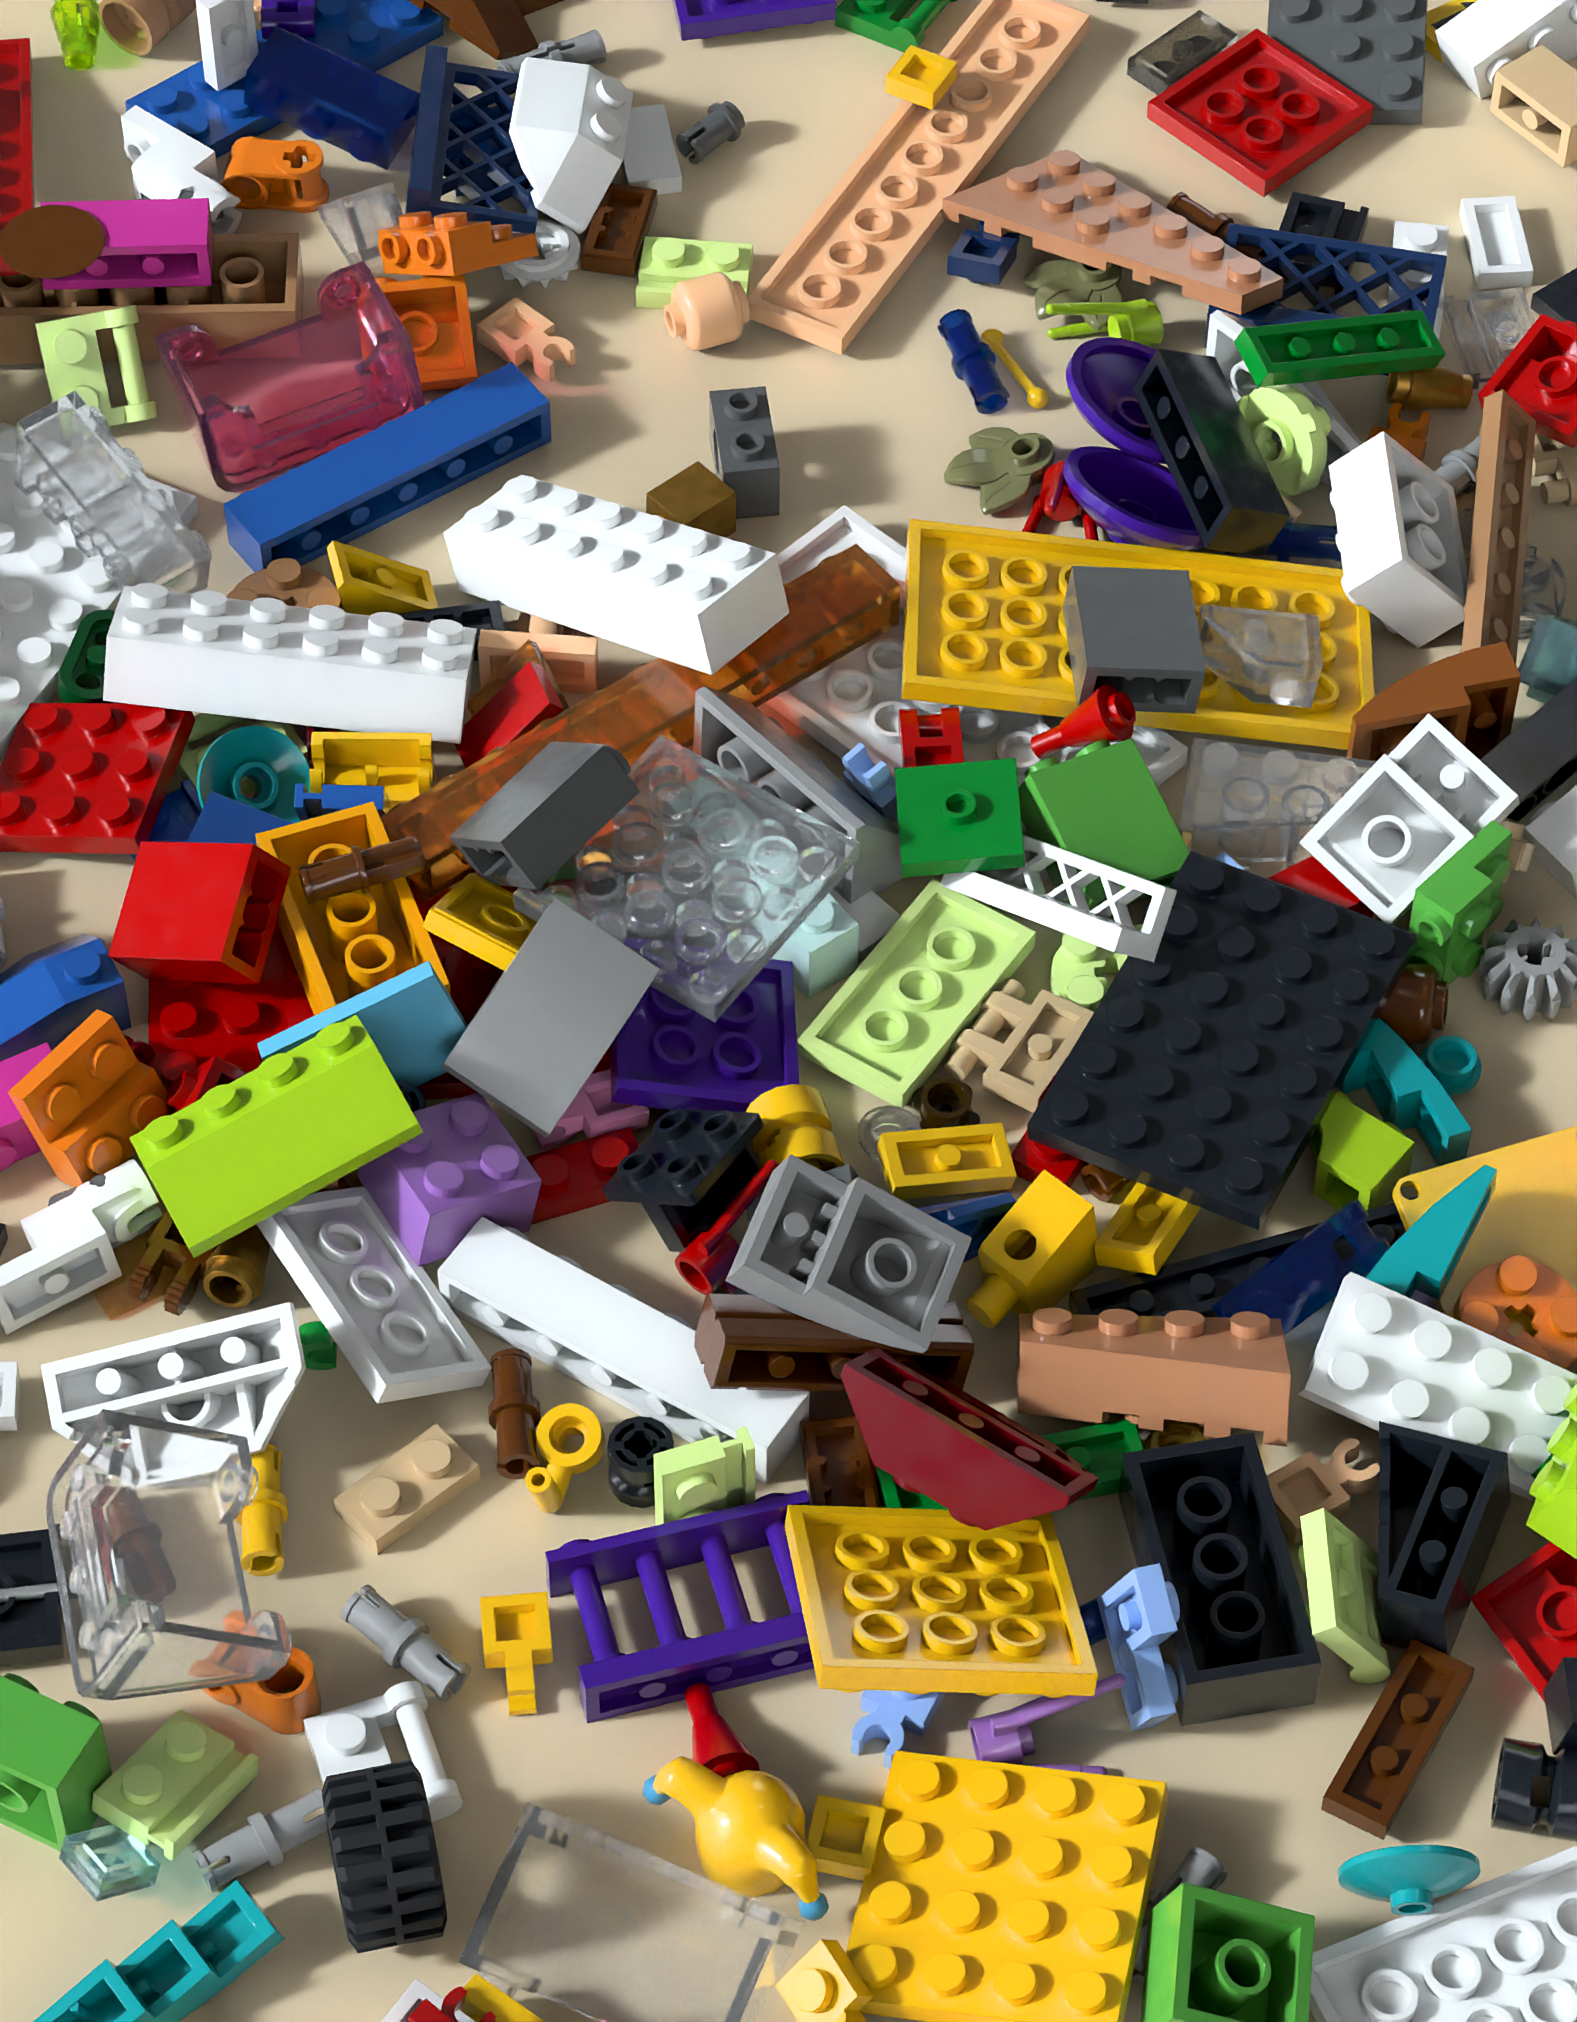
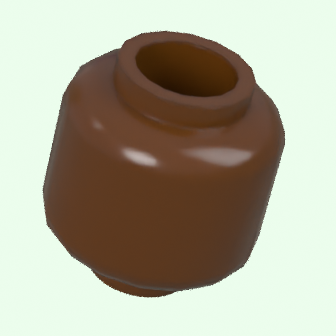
M1409 962L1379 1018L1397 1033L1405 1043L1424 1044L1428 1042L1433 1036L1434 1030L1443 1031L1445 1028L1449 982L1439 980L1438 972L1433 965Z

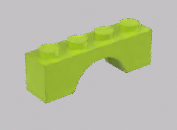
M1337 1091L1307 1144L1317 1164L1313 1194L1346 1215L1384 1206L1393 1197V1188L1399 1179L1408 1176L1410 1173L1415 1142L1406 1137L1394 1124L1380 1121L1354 1105L1345 1094Z

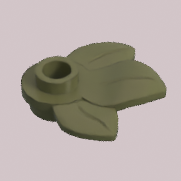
M1053 260L1037 265L1024 277L1026 285L1038 289L1035 294V310L1039 320L1056 316L1048 314L1045 310L1046 306L1050 303L1123 302V297L1117 288L1122 278L1121 266L1111 263V267L1107 271L1074 260ZM1082 315L1088 325L1097 331L1107 326L1108 318L1111 316Z
M986 428L969 436V443L972 449L965 450L952 459L944 473V480L947 484L981 486L980 507L984 515L996 513L1024 499L1028 495L1031 486L1043 481L1045 471L1054 463L1055 451L1052 442L1042 434L1026 433L1019 435L1010 428Z

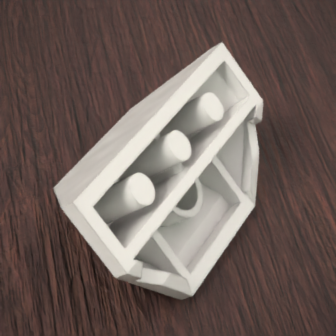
M527 57L521 63L509 134L521 168L534 188L530 194L535 208L581 235L591 221L623 161L633 92L627 89L618 79L603 74L591 65Z
M287 1302L42 1364L41 1369L52 1429L134 1481L142 1482L263 1452L306 1369L294 1304Z

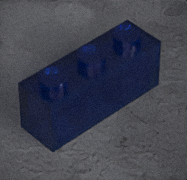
M276 26L247 69L244 104L254 108L263 116L274 117L301 130L310 138L323 140L350 153L359 161L370 162L388 170L415 127L420 93Z

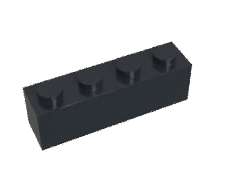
M1158 348L1134 386L1133 392L1205 548L1264 556L1278 533L1283 529L1290 517V513L1216 358Z

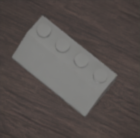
M706 686L695 691L692 774L700 780L712 773L801 865L815 856L824 858L829 854H833L845 865L843 889L818 873L816 874L849 904H852L871 890L879 894L903 879L899 827L896 822L883 817L863 799L860 792L854 786L841 781L824 766L821 759L814 752L805 750L785 733L777 720L764 715L748 700Z

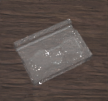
M1522 287L1469 293L1468 300L1454 301L1453 296H1444L1443 316L1465 375L1473 377V389H1478L1479 383L1489 381L1535 323Z

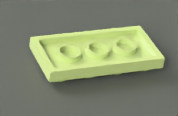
M932 879L798 1038V1055L902 1110L911 1100L913 1093L924 1084L950 1052L951 1045L959 1033L964 1029H968L980 1015V1005L991 991H997L1004 980L1012 976L1034 949L1036 932L964 894L941 886L940 882Z

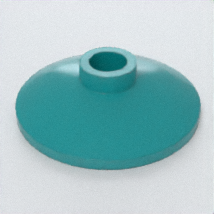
M244 726L233 729L215 740L202 758L197 776V792L200 805L203 809L210 792L213 791L292 823L301 822L294 809L295 783L305 784L308 793H311L310 767L299 747L290 738L277 730L264 726ZM244 777L250 778L255 784V794L251 799L246 798L240 791V782Z
M1403 1845L1365 1852L1345 1861L1338 1869V1882L1342 1888L1351 1893L1372 1900L1390 1902L1391 1911L1394 1914L1404 1916L1420 1915L1434 1909L1433 1899L1456 1892L1476 1880L1481 1872L1480 1861L1473 1853L1450 1846Z

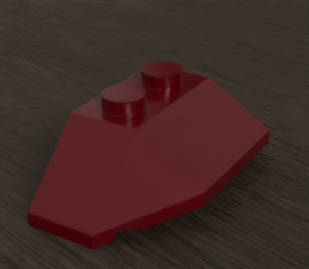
M874 1347L844 1364L841 1378L873 1464L891 1474L894 1481L905 1490L924 1494L948 1508L950 1515L962 1524L979 1527L986 1531L1061 1510L1094 1490L1099 1478L1092 1472L1084 1469L1076 1459L1060 1447L953 1384L914 1365L900 1363L895 1360L892 1354L878 1347Z

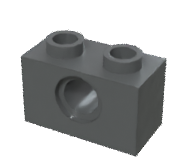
M766 387L709 391L710 444L715 474L736 492V519L779 515L780 466Z

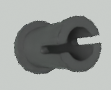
M725 101L722 104L718 102L713 103L709 106L708 114L685 132L677 135L676 144L685 158L692 151H695L689 157V162L698 164L725 141L733 142L740 137L745 121L742 113L733 103Z

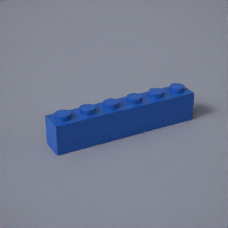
M511 362L224 503L228 542L253 572L266 569L271 561L283 557L292 558L298 561L300 566H303L327 554V546L332 540L347 544L551 442L550 401Z

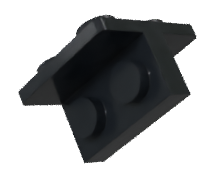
M683 1108L671 1110L656 1121L654 1130L636 1151L627 1155L619 1163L617 1172L605 1184L602 1190L609 1201L641 1203L668 1250L671 1252H682L693 1240L712 1225L759 1170L746 1146L764 1127L765 1123L759 1113L686 1110Z

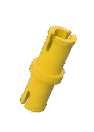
M267 1444L263 1452L239 1457L242 1494L238 1496L235 1502L236 1520L242 1526L241 1568L243 1570L248 1569V1574L259 1577L276 1574L285 1565L282 1547V1524L286 1522L289 1516L288 1499L281 1493L282 1452L280 1450L275 1451L274 1445Z

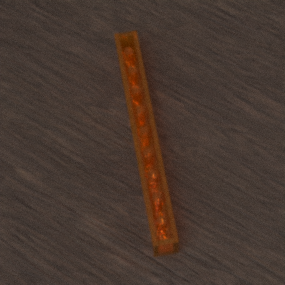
M855 544L835 556L823 559L815 568L796 579L784 582L783 586L790 613L713 675L659 657L650 663H643L637 666L629 675L603 690L590 693L582 702L558 716L543 720L525 735L505 746L496 747L485 758L459 773L444 777L436 786L408 802L397 804L386 815L380 817L390 842L411 836L416 837L421 845L425 859V868L421 872L405 876L409 888L424 903L460 882L469 873L476 872L449 837L551 741L610 745L627 760L631 768L628 776L631 780H634L693 745L695 691L706 686L748 700L757 708L899 624L900 584L859 545Z

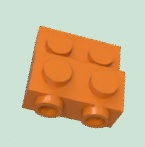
M430 211L406 213L398 216L399 225L378 229V249L382 257L384 274L457 276L538 256L535 234L512 233L511 224L491 225L490 221H468L466 212L440 214L434 216V220H432Z
M424 275L420 279L396 281L393 278L380 277L367 281L365 285L354 286L355 308L367 397L460 388L478 379L465 275Z
M99 1009L93 1012L7 1092L59 1181L73 1188L87 1181L90 1182L96 1175H103L124 1164L136 1153L129 1138L144 1130L153 1120L169 1115L172 1106L166 1103L168 1093L154 1068L137 1060L114 1017Z

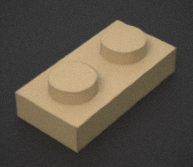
M436 1423L335 1497V1512L379 1555L480 1480L479 1464Z

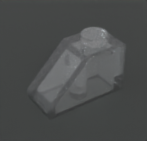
M393 182L348 195L317 207L320 218L350 265L366 260L369 271L383 267L382 257L378 249V229L399 225L398 216L403 214Z
M1201 604L1197 623L1204 664L1207 668L1251 702L1311 708L1323 667L1318 615Z

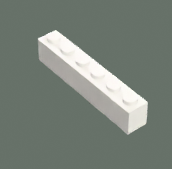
M481 1217L437 1270L439 1292L455 1315L513 1347L524 1350L535 1359L642 1417H652L662 1422L671 1433L692 1443L718 1435L720 1442L723 1443L736 1439L737 1429L746 1426L755 1446V1478L765 1484L769 1482L799 1442L800 1421L809 1420V1391L747 1390L745 1387H741L738 1390L710 1389L704 1373V1364L700 1363L694 1347L696 1331L684 1319L672 1313L663 1314L639 1301L627 1288L618 1284L609 1285L586 1273L577 1262L567 1256H555L532 1244L523 1233L509 1226L502 1228Z

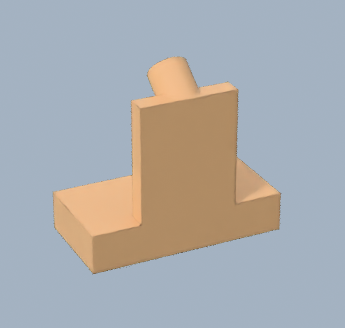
M520 611L517 632L480 630L478 642L480 686L503 687L529 661H532L544 667L555 691L597 694L599 681L598 637L576 636V629Z

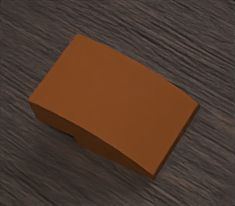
M1506 641L1474 648L1420 668L1396 681L1366 703L1352 717L1341 796L1343 797L1384 753L1388 756L1428 713L1479 760L1511 734L1521 675Z

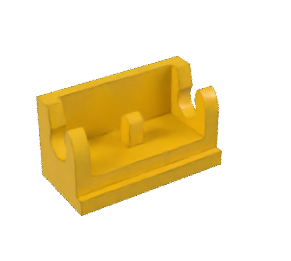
M312 732L311 753L313 769L309 771L311 793H322L323 784L384 786L395 813V821H432L435 787L432 733Z

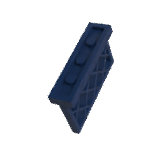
M427 44L420 86L405 214L430 211L432 219H434V216L440 214L466 212L468 221H490L491 225L511 224L512 232L535 234L538 209L535 208L530 194L534 188L525 174L513 179L501 168L513 161L520 164L511 137L505 132L510 128L514 100L510 95L516 93L519 74L447 62V47ZM454 83L476 86L482 93L468 99L454 86ZM493 103L506 113V115L494 121L481 110ZM466 116L479 128L463 134L452 123ZM491 138L503 150L489 157L477 144ZM462 152L475 164L460 171L448 158ZM487 174L499 187L484 193L472 181ZM458 188L470 199V201L461 204L442 201L441 196ZM512 197L526 210V214L503 210L498 203Z
M1229 223L1225 241L1227 245L1234 249H1237L1238 244L1261 247L1268 255L1259 260L1261 265L1270 270L1278 266L1290 279V282L1283 285L1282 298L1242 315L1209 305L1205 348H1207L1210 315L1216 310H1221L1244 319L1256 326L1345 318V316H1339L1335 310L1355 300L1368 315L1401 312L1409 308L1412 311L1422 310L1434 330L1447 256ZM1301 253L1315 255L1322 264L1302 275L1290 259ZM1355 261L1369 263L1376 270V273L1357 283L1344 267ZM1408 270L1432 273V278L1430 282L1411 291L1399 275ZM1332 274L1345 290L1325 300L1312 285ZM1387 283L1400 298L1379 308L1367 293ZM1301 292L1314 307L1308 310L1286 308L1280 302ZM1427 299L1426 306L1421 301ZM1389 373L1379 375L1389 376Z

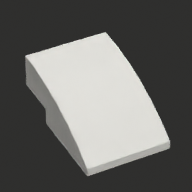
M1428 713L1388 756L1385 753L1299 843L1383 922L1392 925L1413 907L1415 889L1492 820L1500 824L1520 804L1518 795Z

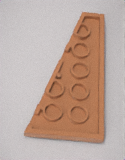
M1067 149L1055 151L1044 159L1023 167L1012 168L1006 174L942 198V218L959 223L964 219V216L983 221L984 232L1000 237L1007 232L1032 237L1033 248L1107 271L1111 267V263L1133 270L1132 280L1151 285L1157 280L1181 285L1182 296L1239 315L1280 299L1283 296V277L1264 267L1259 261L1249 258L1227 245L1222 239L1212 236L1190 223L1185 217L1175 214L1151 200L1148 195L1136 191L1116 179L1112 174L1104 172L1082 159L1077 153Z

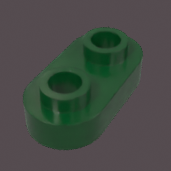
M93 611L81 620L60 668L57 691L64 703H113L103 701L106 647L102 645H106L107 634L115 611Z

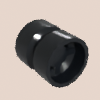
M1504 1737L1496 1773L1491 1828L1530 1834L1537 1825H1543L1546 1827L1551 1838L1577 1842V1749L1563 1747L1556 1756H1550L1541 1743ZM1534 1775L1550 1777L1546 1804L1530 1801Z

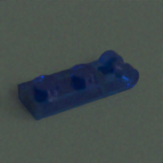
M1355 1199L1339 1209L1211 1305V1307L1220 1318H1231L1236 1313L1250 1311L1265 1314L1270 1319H1281L1285 1336L1334 1299L1338 1294L1343 1278L1348 1273L1353 1272L1363 1277L1370 1272L1391 1245L1384 1236L1377 1238L1365 1221L1369 1214L1359 1200ZM1342 1235L1346 1237L1356 1251V1254L1344 1263L1330 1245Z

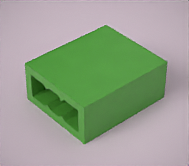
M1133 738L1110 745L1107 740H1100L1081 749L1075 758L1059 763L1056 757L1047 758L1032 765L1024 772L1026 778L1018 788L1021 820L1030 837L1163 886L1169 887L1190 852ZM1057 861L1045 868L1055 889L1064 883ZM1076 868L1077 874L1082 870ZM1100 877L1082 888L1089 911L1107 900ZM1119 884L1121 890L1124 889L1125 887H1127V886H1124V885ZM1143 893L1127 905L1147 899L1152 896ZM1069 898L1064 900V902L1070 903Z

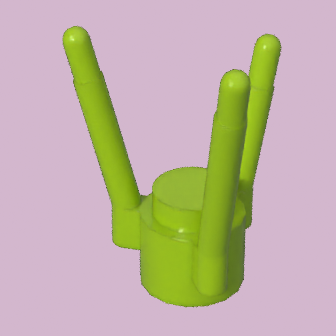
M1145 298L1129 302L1050 303L1045 309L1050 315H1111L1108 318L1107 326L1100 331L1092 328L1087 322L1049 329L1047 336L1051 339L1108 331L1109 337L1127 339L1151 347L1160 344L1164 337L1161 313L1154 302L1146 301Z

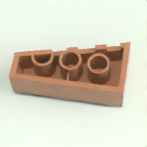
M1053 1307L1038 1309L1033 1314L1018 1313L1016 1364L1018 1413L1103 1423L1110 1418L1111 1412L1123 1414L1127 1421L1138 1425V1428L1164 1431L1165 1426L1173 1421H1182L1204 1426L1205 1437L1221 1438L1232 1436L1233 1428L1264 1432L1263 1444L1287 1447L1291 1371L1281 1319H1270L1265 1314L1250 1311L1236 1313L1231 1318L1203 1317V1315L1189 1310L1172 1311L1165 1316H1138L1136 1313L1125 1309H1109L1101 1312L1099 1315H1072L1067 1310Z

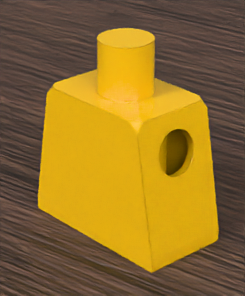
M1043 1170L981 1243L978 1257L983 1283L965 1301V1306L970 1314L985 1327L993 1329L1010 1310L1017 1315L1018 1313L1033 1314L1038 1309L1054 1307L1098 1266L1094 1243L1098 1239L1094 1205L1049 1172Z

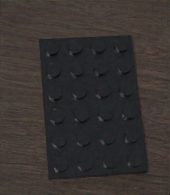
M1190 851L1169 888L1177 890L1154 962L1131 956L1126 958L1027 1124L1028 1139L1260 1230L1395 989L1402 973L1414 955L1417 947V934Z

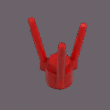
M1059 461L1051 465L1043 475L1040 494L1034 497L1031 513L1022 532L1035 533L1044 515L1058 522H1066L1073 519L1076 515L1082 516L1086 539L1099 540L1096 523L1088 516L1068 488L1063 474L1065 461Z
M769 1160L740 1194H737L712 1225L676 1257L675 1266L678 1272L699 1293L707 1296L708 1293H714L721 1287L727 1294H733L739 1289L725 1281L740 1248L736 1240L727 1232L766 1186L772 1171L779 1166L776 1160Z

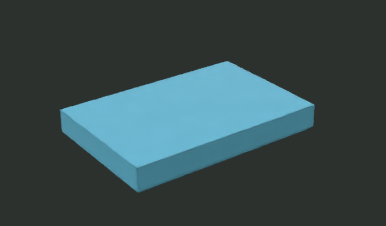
M427 961L257 1043L261 1058L265 1061L273 1055L286 1053L316 1037L317 1033L324 1027L333 1023L343 1022L357 1015L376 1045L394 1080H403L417 1087L447 1072L441 1066L468 1027V1024L431 963Z

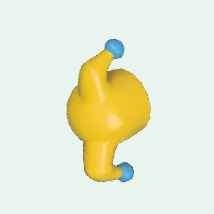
M679 1756L660 1769L657 1775L655 1774L644 1781L643 1796L650 1804L662 1805L672 1797L691 1812L696 1824V1846L703 1871L717 1887L738 1896L758 1897L776 1892L787 1884L800 1898L798 1908L803 1918L816 1921L823 1918L827 1913L829 1904L826 1896L820 1893L818 1889L817 1861L809 1847L804 1843L806 1816L800 1798L784 1780L767 1772L752 1770L741 1771L722 1778L699 1763Z

